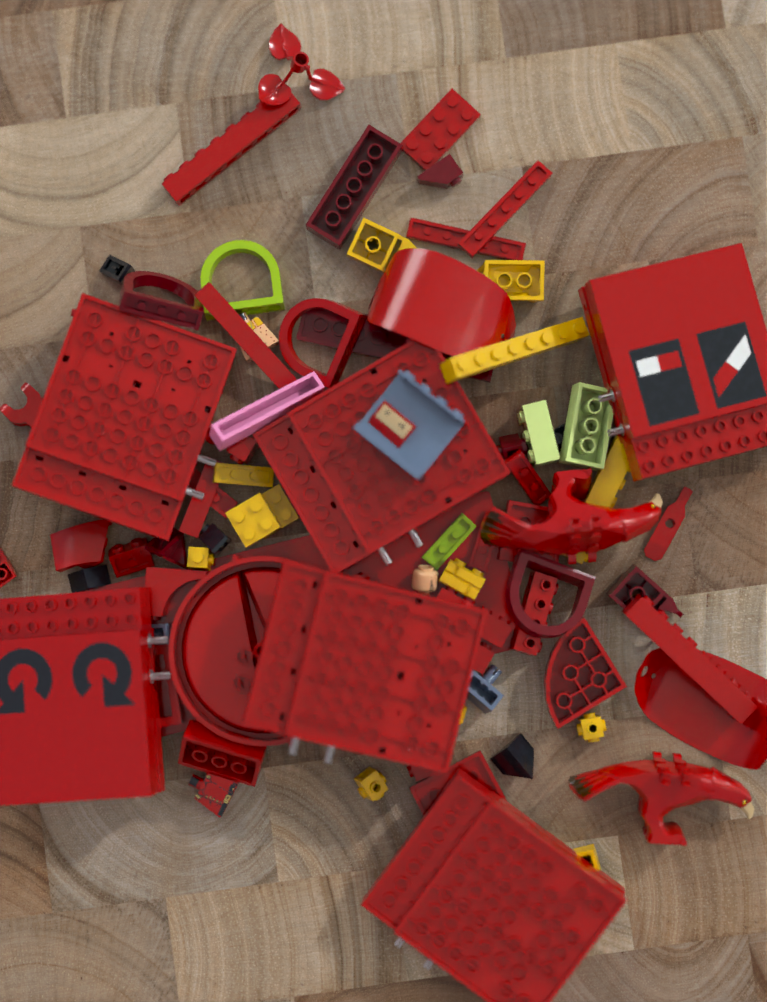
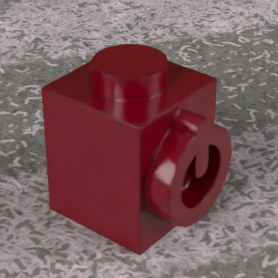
M518 433L498 437L499 445H496L504 461L519 449L524 455H528L525 439H520Z

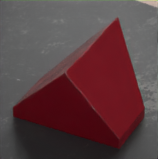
M173 529L169 542L154 537L145 546L146 550L188 570L184 533L179 532V530Z

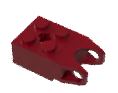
M634 564L629 567L606 593L624 609L636 597L635 595L632 597L633 590L640 589L638 591L639 595L642 597L648 596L655 603L652 606L655 610L671 611L680 618L684 615L677 608L674 600Z

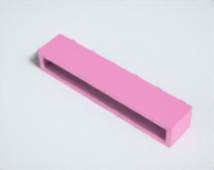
M313 371L212 424L209 436L219 451L319 395L324 391L325 386Z

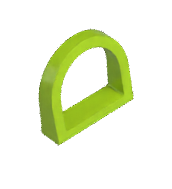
M234 240L220 245L209 254L201 270V288L208 282L211 283L213 272L223 259L237 253L251 254L261 259L271 273L273 296L229 302V304L238 314L245 312L247 315L285 310L279 268L275 258L265 247L248 240ZM204 307L206 320H216Z

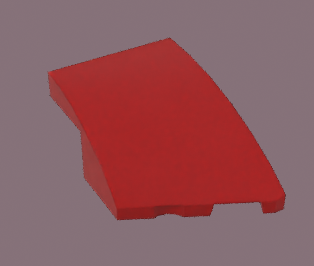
M103 519L51 534L56 571L61 573L75 566L86 569L103 563L104 550L108 542L106 535L108 527L112 525V522Z

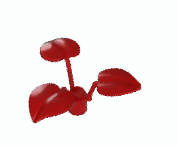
M282 23L275 28L269 40V51L277 60L284 58L287 61L292 60L290 63L291 69L283 81L276 74H267L261 78L258 85V95L262 103L269 106L284 104L290 98L292 92L291 88L285 83L293 72L302 73L306 70L308 79L312 81L309 86L310 92L319 100H330L343 93L345 87L339 78L326 69H316L311 76L310 66L308 65L309 57L306 53L300 52L301 42L298 37Z

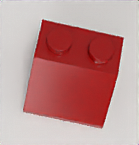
M248 436L226 449L231 455L229 457L231 460L239 465L243 463L248 465L259 445L256 440Z

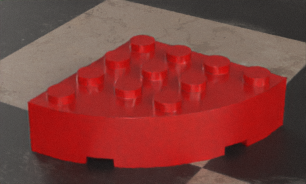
M582 617L572 629L558 638L546 664L544 696L548 713L557 729L627 687L585 617Z

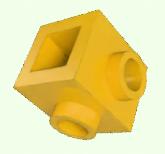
M595 712L583 714V718H578L579 723L576 724L578 736H581L582 739L591 743L600 741L599 737H604V731H607L605 719L601 720V716L595 715ZM592 724L596 726L594 732L589 731V726Z
M368 767L353 778L359 787L357 791L363 799L379 800L389 790L385 784L387 780L383 774L378 773L376 769Z

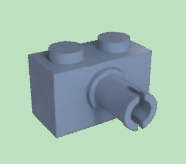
M494 665L490 666L483 677L473 670L466 696L468 700L485 714L491 712L504 696L492 686L502 673L500 669L496 670L498 667Z

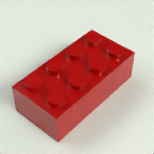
M190 720L183 736L177 764L255 787L267 746H252L228 740L209 730L202 723ZM229 732V733H231V734H234V735H237V736H240V737L248 738V737H245V736H242V735H239V734H235V733Z

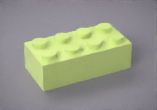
M582 382L572 385L559 463L585 469L592 468L594 471L604 469L610 437L608 430L611 429L613 411L609 401L599 402L598 396L606 394L607 388Z

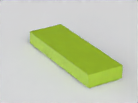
M461 513L422 558L429 565L434 566L435 570H438L477 526Z

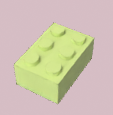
M546 400L522 405L517 413L519 425H523L524 428L522 438L528 444V461L530 464H533V468L557 462L560 456Z

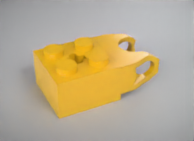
M363 217L346 256L383 273L397 251L417 247L409 239ZM372 241H376V245L378 246V248L370 250L367 243H372Z

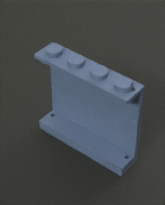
M399 370L397 377L361 422H357L353 429L419 481L465 424V420L462 419L464 415L454 408L453 411L446 406L448 403L442 397L438 396L435 398L430 394L432 390L424 383L421 385L414 381L416 377L410 372ZM384 400L417 426L399 449L368 423Z

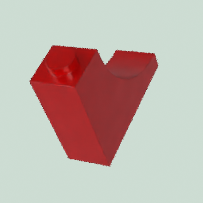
M146 567L145 587H149L151 620H160V617H166L167 609L173 596L185 585L201 580L209 574V571Z

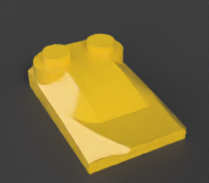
M485 260L482 266L477 269L478 272L500 286L508 294L511 301H529L533 303L544 301L545 260Z

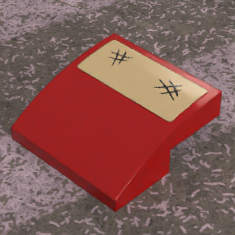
M385 400L368 421L370 425L398 449L417 428L416 425Z

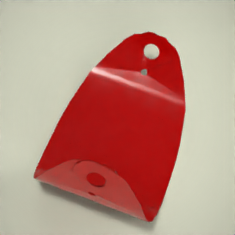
M407 248L399 250L393 255L378 282L367 313L368 322L407 336L453 357L512 339L516 330L511 300L500 286L482 273L454 258L437 251L422 248Z
M661 648L649 652L636 673L634 685L638 704L647 718L672 736L713 757L746 769H760L767 760V679L724 658L708 653L713 658L710 661L713 665L719 664L727 671L725 676L729 680L733 677L741 685L739 689L743 693L748 691L756 699L754 703L758 708L740 724ZM646 666H648L647 672H646L645 675L642 677L641 675H642L643 669H644Z

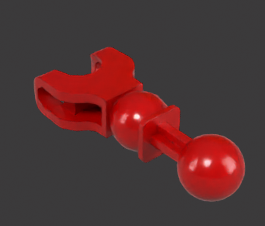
M25 382L21 386V390L27 397L26 405L21 409H13L7 404H3L0 407V411L15 426H29L32 428L43 397L31 385Z

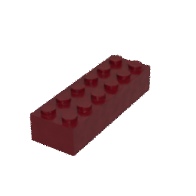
M368 125L307 221L306 229L341 250L402 153L403 145Z

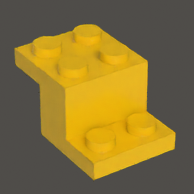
M280 484L263 494H256L225 513L245 548L262 538L266 539L300 519Z

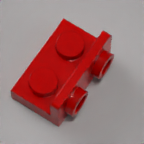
M146 537L142 539L135 538L130 543L124 545L116 544L109 549L108 558L116 578L146 569V567L155 566L151 552L145 549V546L148 544Z

